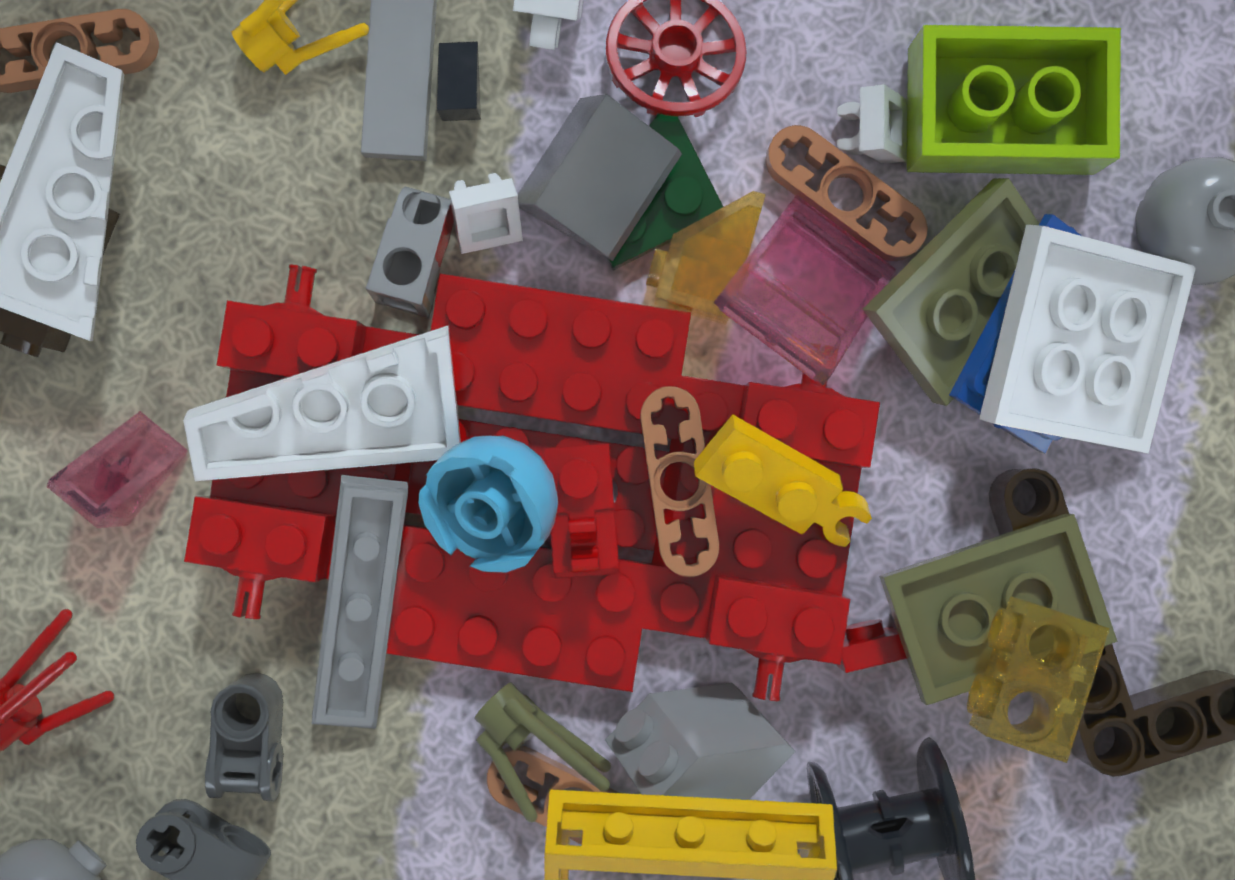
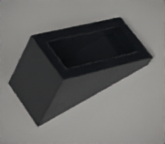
M478 41L439 43L437 111L442 121L481 120Z

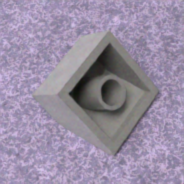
M733 683L649 693L635 709L628 711L620 719L616 729L605 739L640 793L645 795L750 800L796 752Z

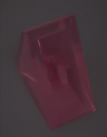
M139 411L48 480L46 487L97 529L128 526L186 456L188 450Z

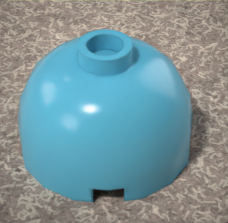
M474 436L446 451L426 474V485L419 493L418 504L424 524L438 545L450 555L458 548L465 555L475 558L470 566L483 572L507 573L525 566L550 535L558 508V496L553 474L541 456L526 444L506 436Z

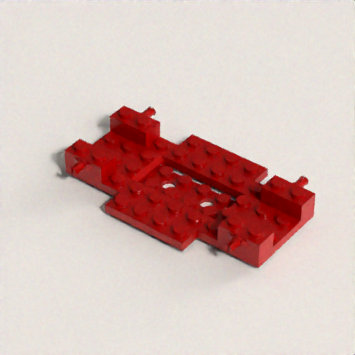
M290 264L284 303L278 302L260 306L227 300L216 366L230 369L226 397L419 334L368 327L356 320L323 315L310 307L317 269ZM439 274L430 331L449 326L457 406L642 435L640 414L645 400L655 390L673 386L684 389L696 400L700 410L705 447L733 414L839 474L843 488L842 491L858 493L861 469L871 467L880 402L845 397L832 388H827L833 353L831 348L823 347L820 349L816 372L819 346H805L806 353L801 384L780 387L748 382L746 385L682 376L691 312ZM669 398L662 400V407L659 412L651 414L653 425H664L667 439H671L669 452L654 449L656 459H660L673 452L695 454L694 441L692 439L681 444L679 442L678 424L688 420L687 409H677L673 399ZM458 419L461 442L474 436H506L526 444L541 456L544 462V448L609 443L612 479L618 487V496L614 502L617 545L653 551L652 563L619 559L620 574L555 579L552 548L542 546L525 566L507 573L483 572L471 567L470 565L475 558L465 555L458 548L450 555L438 545L427 528L405 525L406 512L422 515L418 504L419 493L426 485V474L437 460L212 480L210 496H195L184 562L219 567L233 576L239 577L235 606L232 612V616L241 618L245 616L246 619L261 618L260 612L265 581L281 577L309 582L329 579L341 475L408 482V495L386 654L633 692L642 629L705 638L710 645L742 649L759 658L752 697L762 700L766 699L770 675L767 693L769 701H780L781 699L780 691L785 662L792 663L806 659L841 665L851 600L843 595L850 543L846 547L831 543L825 537L822 526L815 522L802 535L711 485L719 539L718 557L714 565L701 575L691 577L679 575L666 566L660 555L645 448ZM674 462L663 470L660 477V485L667 497L672 500L682 501L690 498L696 492L698 478L695 477L694 468L689 464ZM701 503L685 511L664 509L663 514L666 524L675 519H679L681 538L677 542L670 543L671 554H681L685 564L697 563V552L707 549L706 538L695 537L690 517L703 519V504ZM848 516L839 521L847 526L851 541L854 517Z

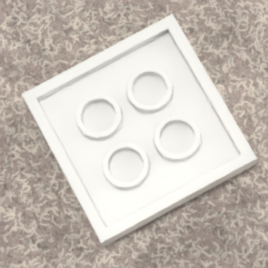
M1026 225L979 420L1149 454L1196 268L1183 262L1050 227Z

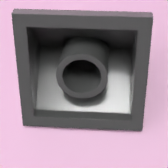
M608 94L580 98L517 194L519 208L613 261L682 153L676 146Z

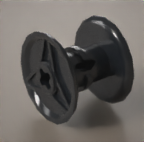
M932 738L924 739L917 751L919 791L888 797L884 790L874 791L872 794L874 800L837 808L826 773L819 764L815 762L807 763V779L811 803L833 805L837 872L834 880H854L853 875L884 868H889L893 876L904 873V864L934 858L937 859L944 880H975L973 856L957 790L947 762L938 744Z

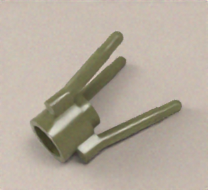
M512 682L501 688L476 714L474 719L485 729L476 741L491 756L513 799L517 802L528 822H535L538 815L502 748L506 743L516 751L535 735L600 791H607L610 788L609 780L597 769L602 772H608L611 769V763L543 712L526 694L523 695Z

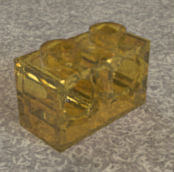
M1010 596L1007 608H1000L996 612L989 629L988 646L993 648V652L986 673H979L976 676L969 691L967 711L972 714L969 725L986 737L1067 763L1110 628ZM1048 625L1054 635L1053 648L1045 657L1034 660L1029 650L1030 638L1039 627ZM1022 692H1030L1034 702L1031 715L1022 723L1011 724L1008 719V706L1011 700Z

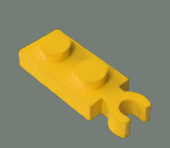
M733 414L694 461L695 477L802 535L815 522L822 526L827 540L835 545L846 547L851 542L848 528L839 520L851 516L867 524L872 519L868 503L863 496L851 491H842L843 488L839 474Z

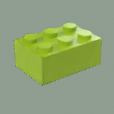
M923 25L908 47L907 172L1095 175L1120 159L1121 28Z

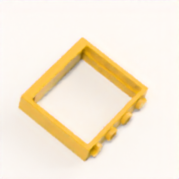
M550 790L544 853V880H569V870L755 880H834L837 872L833 805ZM570 837L582 838V846L570 845Z

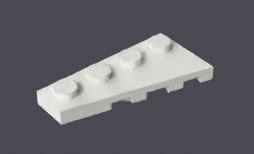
M56 42L0 182V308L93 341L124 73L121 69Z
M449 326L189 409L183 422L195 481L438 460L446 451L461 443Z

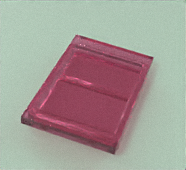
M796 195L714 301V304L718 306L721 312L809 378L824 385L835 371L868 317L862 309L889 283L897 269Z

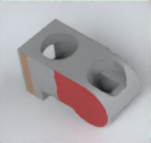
M406 186L401 190L391 219L388 218L366 286L367 292L375 303L422 317H430L435 297V285L454 223L449 198Z

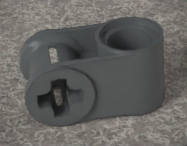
M261 673L245 674L221 690L213 700L210 711V747L205 770V789L209 798H222L225 792L261 794L263 801H275L279 795L284 757L281 744L284 702L282 690L277 682L268 675ZM237 693L250 694L257 700L261 711L258 720L247 719L240 714L236 705Z
M175 799L166 803L155 816L151 817L140 828L136 838V851L141 862L150 870L158 872L169 880H256L271 857V850L263 840L242 827L228 823L200 804L188 799ZM184 814H189L190 817L187 819V818L184 817L183 815H184ZM170 826H174L181 831L177 838V845L167 839L171 832ZM162 850L166 854L159 856L158 853Z

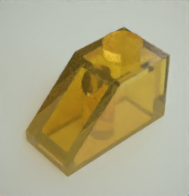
M752 191L673 234L669 251L656 248L646 281L647 286L657 288L654 304L672 310L691 312L693 316L726 325L732 313L766 194Z

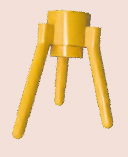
M264 0L231 33L243 53L260 71L265 73L276 64L287 75L304 61L366 36L369 33V27L365 23H360L294 49L292 43L300 35L285 13L298 0Z

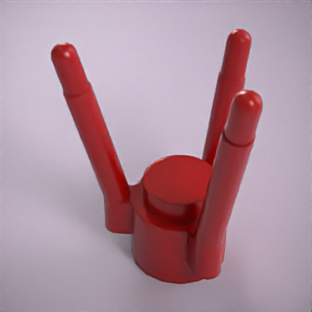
M69 609L62 610L0 679V751H4L18 739L25 745H30L46 732L86 715L112 702L114 699L112 691H104L39 720L37 718L42 713V706L37 695L76 662L77 656L71 651L66 652L56 662L49 665L27 685L17 684L71 620L73 613Z

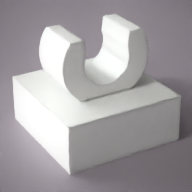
M514 0L513 11L534 14L529 46L555 50V48H558L562 18L570 20L581 19L584 0Z
M885 84L860 87V103L847 102L837 108V115L845 120L854 121L860 119V130L852 138L838 139L837 147L852 155L865 154L880 163L907 162V99Z
M496 173L488 174L489 183L466 188L464 180L456 181L454 190L449 191L456 237L461 254L523 241L518 195L512 178L502 180Z

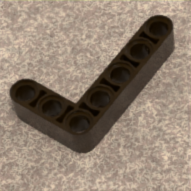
M1037 468L1007 470L998 475L991 484L988 494L989 503L999 535L1066 513L1069 514L1060 485L1056 478L1047 471ZM1022 480L1029 482L1036 494L1034 506L1024 515L1016 510L1012 499L1014 488ZM1112 644L1043 667L1068 746L1073 755L1102 774L1112 777L1128 775L1235 740V675L1219 670L1204 671L1129 695ZM1091 664L1095 674L1094 684L1088 692L1077 695L1073 685L1075 674L1080 668ZM1231 688L1234 693L1233 707L1227 714L1220 716L1217 705L1219 697L1225 690ZM1171 707L1175 718L1173 726L1169 732L1158 736L1156 732L1157 717L1163 710ZM1112 727L1115 736L1113 746L1105 754L1096 756L1094 752L1095 737L1101 730Z

